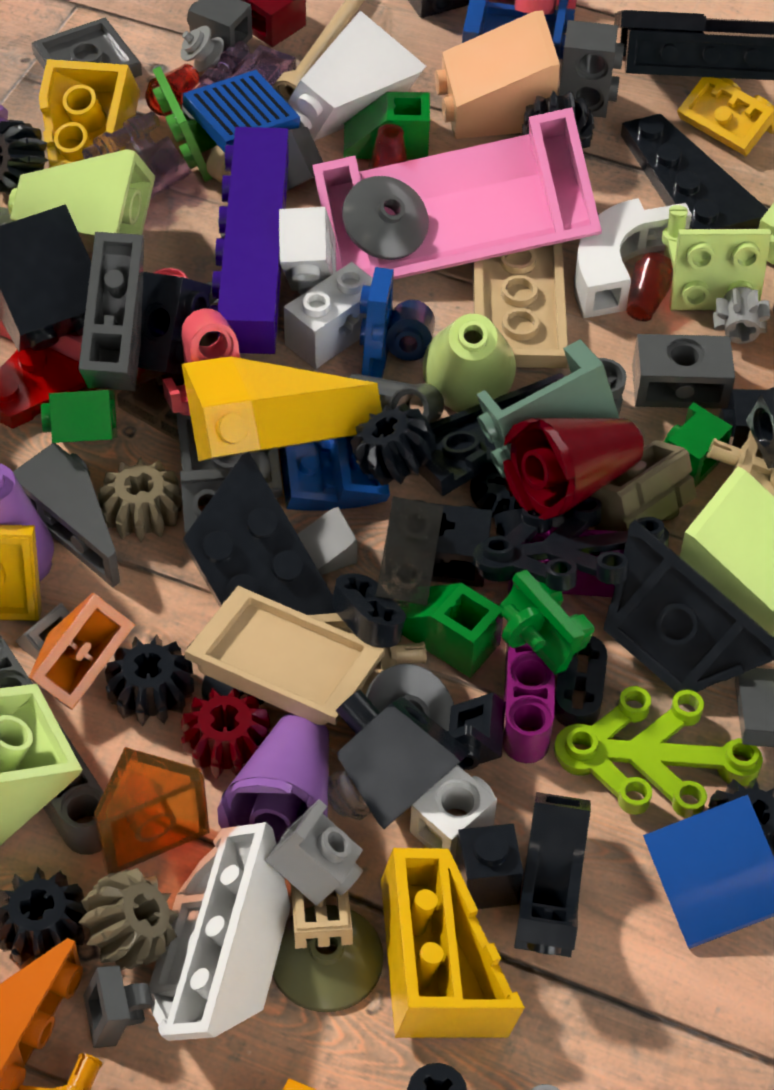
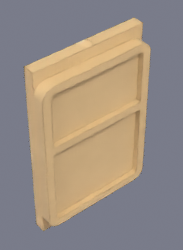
M237 586L187 648L185 659L198 664V670L202 674L294 715L305 718L317 725H325L327 723L336 725L341 718L336 709L356 691L363 689L365 682L383 658L385 648L371 646L364 643L357 636Z

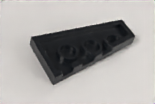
M558 373L499 396L494 401L503 410L565 376L562 373ZM480 404L430 423L431 430L435 435L437 448L431 453L432 463L420 466L419 474L442 497L494 466L490 452L496 449L495 444L488 441L477 419L478 416L483 414Z

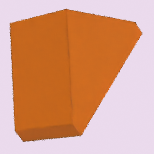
M91 593L48 633L28 678L66 707L73 710L134 628L135 624L97 594Z

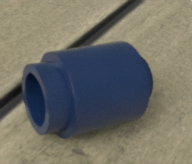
M419 300L401 302L393 309L387 329L386 344L394 356L405 361H415L424 357L434 334L435 316L432 310Z

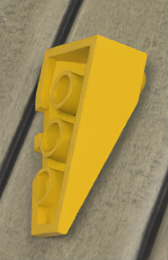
M47 59L39 92L40 110L43 113L45 129L43 136L44 142H47L49 168L125 150L133 129L141 92L128 65Z
M232 356L181 364L198 461L356 436V426L367 423L369 421V414L377 415L382 412L378 383Z

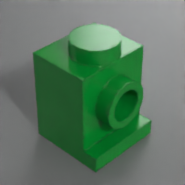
M693 402L688 407L685 424L683 426L675 425L667 434L664 442L683 447L689 452L692 472L689 475L694 478L696 487L720 463V461L707 458V453L713 439L716 438L729 444L733 426Z

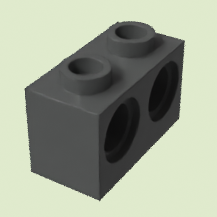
M568 20L559 96H564L571 91L575 99L585 98L588 109H591V114L594 117L606 118L608 101L616 102L620 77L612 76L613 69H621L624 44L616 43L618 25Z

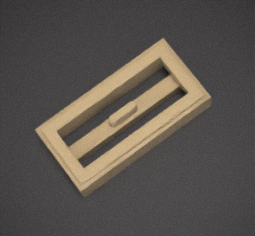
M290 883L295 949L307 948L306 939L318 938V947L330 946V937H341V945H353L348 891L341 896L336 892L339 920L328 921L325 898L317 906L315 905L316 922H305L303 894Z

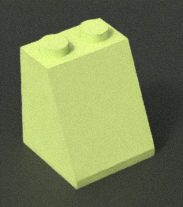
M128 149L22 174L19 178L18 187L13 188L9 196L8 211L11 215L10 219L16 221L66 204L86 251L93 253L95 232L142 235L156 176L136 151Z
M737 466L685 531L680 557L774 637V496L746 470Z
M38 684L0 688L1 846L72 783L83 770Z

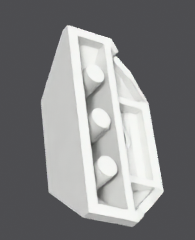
M267 822L222 828L213 840L215 847L198 862L176 895L172 911L176 912L179 916L171 926L175 930L177 938L166 947V952L156 961L149 984L153 1004L150 1009L159 1025L160 1035L167 1041L214 1038L264 1009L291 907L284 877L265 861L276 846L273 828Z

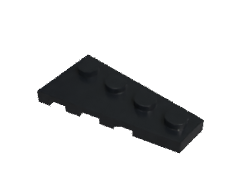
M656 114L622 123L621 137L665 205L687 204L692 214L689 229L759 228L760 220L768 209L663 115Z

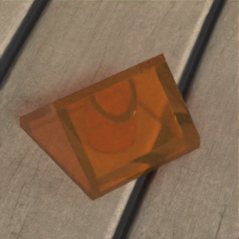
M125 747L94 812L104 868L107 874H116L210 833L205 781L201 770Z

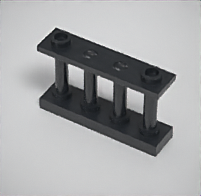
M706 18L705 31L621 28L620 43L624 44L623 56H626V73L774 80V21Z

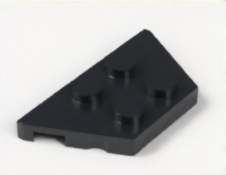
M249 452L243 454L183 537L185 548L216 602L221 607L236 587L240 586L306 615L336 613L331 606L333 598L331 591L251 454Z
M634 519L629 525L628 537L623 553L628 558V576L624 582L614 584L615 589L603 629L676 693L681 690L699 692L706 689V687L744 674L746 671L774 661V637L637 519Z

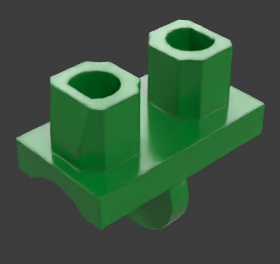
M528 570L515 573L512 579V590L500 604V607L503 608L501 614L508 621L502 632L503 640L512 648L520 647L527 643L554 675L566 671L575 653L586 648L595 631L594 625L584 614L567 615L560 607L564 600L562 591L552 590L546 586V583L537 581Z

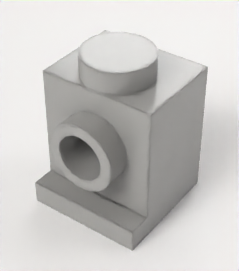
M320 799L288 827L265 860L316 906L333 891H336L340 896L346 893L363 872V869L355 863L363 849L323 814L328 806Z

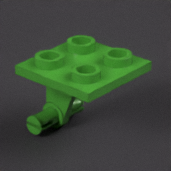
M161 67L153 69L160 85L153 89V93L163 114L170 110L172 114L165 118L176 142L183 139L186 142L180 145L179 148L189 170L198 167L205 182L213 179L207 172V166L201 153L217 146L216 142L195 119L186 120Z

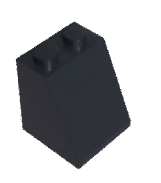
M66 204L0 226V319L18 352L28 348H32L33 351L47 349L56 344L60 337L74 332L79 336L83 335L91 260Z

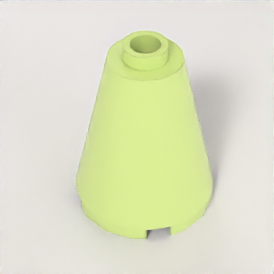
M480 314L463 315L440 331L429 343L423 358V378L425 383L435 386L443 396L444 405L455 412H461L479 405L476 394L484 390L487 391L493 400L507 394L513 384L516 373L515 356L508 341L487 317Z

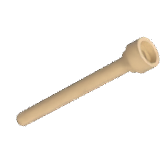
M345 0L297 68L281 74L273 88L286 102L290 99L303 76L345 29L365 0Z

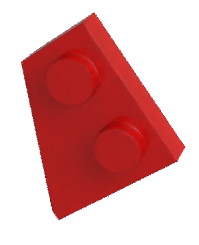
M32 348L20 352L16 350L0 367V423L14 429L33 420L36 415L41 413V404L49 403V393L76 392L87 387L78 370L79 362L50 348L40 351H33ZM88 388V389H89L90 391H96V390H98L99 388Z

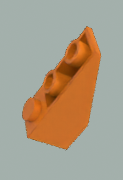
M65 939L0 984V1090H18L20 1085H23L26 1076V1068L24 1067L35 1048L41 1050L45 1046L54 1028V1013L62 999H70L80 984L83 967L80 964L74 940Z

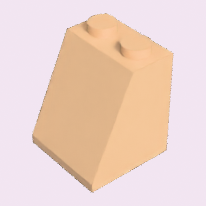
M543 10L531 12L442 52V69L435 70V87L437 95H444L442 98L443 120L445 123L451 122L455 139L522 133L526 106L534 105L536 96L549 98L552 91L557 95L560 63Z

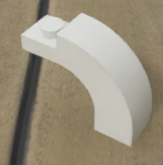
M639 198L616 204L598 215L602 234L581 238L578 247L574 276V294L583 319L626 311L631 278L624 263L638 255L665 250V244L661 241L662 232L668 227L669 208L674 205L644 210ZM676 204L688 209L685 229H689L692 214L687 204Z

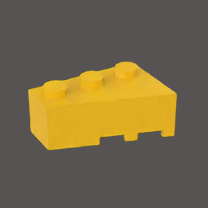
M393 848L381 878L395 1038H508L525 1007L518 992L512 993L499 966L501 957L494 942L489 944L476 917L478 909L450 850L438 848Z

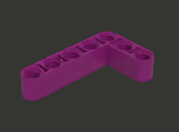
M552 527L545 533H538L529 543L544 541L557 527ZM586 529L579 537L619 531ZM623 549V550H615V551H613V552H619V553H622V554H623V553H624V549ZM604 552L591 553L590 555L598 557ZM545 559V560H537V561H540V562L546 564V563H547L548 561H550V560ZM577 570L576 586L570 590L562 591V594L613 597L615 586L614 584H605L599 581L596 576ZM512 579L508 580V595L513 587ZM506 643L504 701L506 704L503 747L507 755L513 760L525 764L535 763L544 758L550 746L554 721L555 675L527 643L516 648L509 647ZM524 683H530V684H534V685H536V686H531V687H530V686L524 685ZM522 727H529V728H533V729L536 730V731H531V732H529V731H524V730H522V729H520V728H522Z

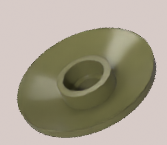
M326 905L328 921L339 920L337 906ZM315 906L304 909L305 922H316ZM350 910L353 945H341V937H330V944L335 945L337 949L329 955H324L317 951L318 938L306 939L307 948L295 949L293 916L287 919L272 976L280 991L290 1001L311 1011L336 1012L358 1004L372 992L381 976L383 948L376 930L363 916Z

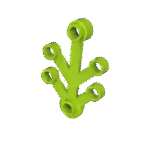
M638 686L627 687L621 692L618 706L592 726L573 724L565 727L558 733L554 744L555 757L564 770L578 776L592 774L618 798V804L621 809L633 815L642 814L649 808L652 798V787L643 778H627L612 762L630 763L672 802L674 811L684 818H689L703 812L707 800L706 790L695 781H682L666 766L717 769L718 774L726 783L730 784L735 779L744 787L748 786L749 782L753 779L758 778L763 762L762 753L759 748L754 745L742 744V738L731 740L723 747L664 743L683 727L695 725L700 721L704 701L697 692L692 690L677 692L673 697L670 710L632 740H614L611 738L630 722L637 723L646 719L650 710V694ZM637 701L643 707L632 708L626 702ZM688 704L695 709V711L686 712L679 707V705ZM573 744H583L588 746L589 749L580 750L574 747ZM734 755H742L749 760L741 761L735 758ZM630 791L639 792L644 799L632 800L626 793ZM681 796H693L698 803L687 804L681 799Z

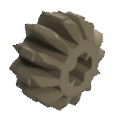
M140 457L134 466H128L120 462L118 473L106 472L105 480L103 481L104 486L100 488V493L98 494L99 505L102 508L107 527L116 528L122 539L131 533H136V536L142 542L146 533L152 532L162 537L164 526H176L177 519L179 518L178 512L182 511L181 506H183L182 491H180L175 472L165 471L160 460L147 466Z
M139 868L127 869L116 874L110 873L99 879L98 884L93 886V890L88 892L87 896L81 900L87 913L84 914V917L78 923L88 928L91 934L86 946H98L100 948L101 963H112L115 961L117 966L120 965L121 970L133 969L142 964L148 965L158 960L166 952V947L177 938L175 930L171 925L179 915L169 909L167 904L171 893H161L158 890L157 876L144 877Z

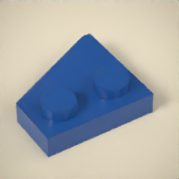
M375 267L371 286L363 285L360 313L366 314V318L363 317L360 330V345H364L362 375L383 379L389 352L386 344V335L393 312L394 269Z

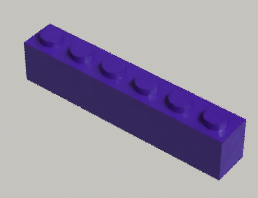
M235 127L234 145L225 146V172H231V175H223L222 202H228V206L219 207V234H225V238H216L215 249L216 266H222V270L213 271L212 297L213 299H219L218 305H210L209 309L220 312L236 334L239 353H276L282 268L279 246V209H286L289 170L288 128ZM211 331V332H209V333H218V338H219V336H220V332H218V331Z

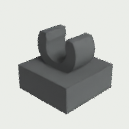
M120 965L97 967L83 995L93 1048L116 1046L126 1026L143 1023L145 1020L143 1009H150L153 1006L149 985L146 983H135L124 986Z

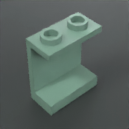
M581 339L563 348L571 374L517 403L501 410L486 390L476 394L483 414L477 417L478 423L488 441L495 444L496 449L490 452L495 467L503 478H506L503 461L510 459L511 444L504 446L506 435L513 425L531 418H619L604 365Z

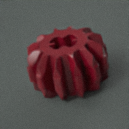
M213 687L209 693V701L194 697L191 704V712L183 714L181 720L183 733L181 737L182 749L186 755L192 756V763L197 771L211 766L212 774L216 779L219 778L224 769H231L237 776L243 768V764L248 762L270 733L268 732L270 717L266 709H259V701L256 697L250 695L240 699V692L234 687L228 696H220V693Z

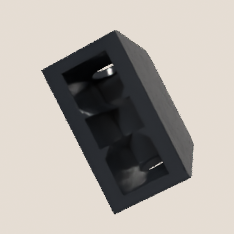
M359 689L336 709L339 716L356 734L337 752L338 759L378 824L383 829L394 822L424 793L470 754L463 744L403 697L395 700L380 712Z

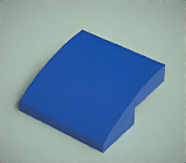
M355 436L279 448L286 509L324 511L336 507L349 509L374 505L388 500L390 496L389 485L382 486L377 479L369 480L366 474L362 473L356 462L357 459L352 452L353 447L350 442Z
M748 794L643 835L689 949L774 917V856Z

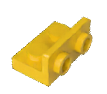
M702 77L677 110L681 120L746 157L766 131L774 134V106L762 96L755 95L751 97L742 92L740 87L730 78Z

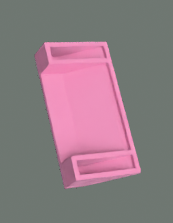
M572 107L530 116L529 134L360 172L356 156L312 165L321 207L326 208L336 237V272L350 262H353L372 278L375 267L394 269L393 280L602 234ZM374 176L392 177L409 185L421 197L428 212L429 227L426 238L414 253L401 259H380L365 253L350 239L343 224L342 207L349 191L361 180ZM384 207L388 214L396 215L392 209Z

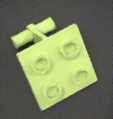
M681 205L671 206L669 208L668 227L663 230L661 240L665 244L663 265L673 268L669 302L670 310H716V299L724 298L729 290L737 287L758 290V302L761 301L771 240L770 229H685L688 209Z

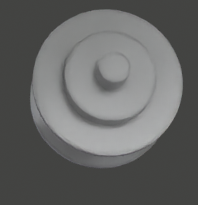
M201 26L190 33L188 31L183 33L182 38H184V41L182 43L181 58L184 61L195 59L194 69L196 71L203 72L215 65L219 67L222 64L221 57L224 40L221 37L210 39L211 29L208 26Z

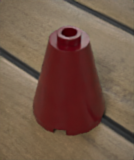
M626 418L527 419L513 425L505 437L504 446L511 444L510 459L503 461L504 473L510 491L524 510L527 512L535 510L541 514L538 518L543 520L558 517L637 465L643 455V435L636 425Z

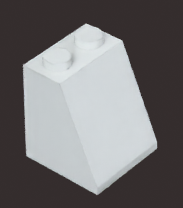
M359 11L303 76L287 103L300 116V128L308 127L313 140L316 141L344 129L345 122L387 91L408 92L426 65L362 11Z

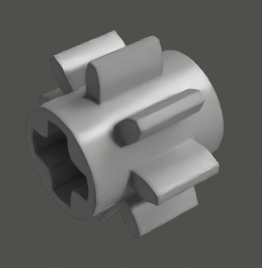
M747 287L731 289L725 294L724 298H717L716 311L713 312L714 330L720 331L725 329V335L730 336L731 342L737 344L750 343L760 333H766L767 320L771 318L769 301L763 300L758 302V290H752Z

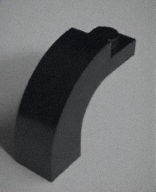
M536 792L514 948L571 957L572 950H575L580 884L591 813L590 800Z

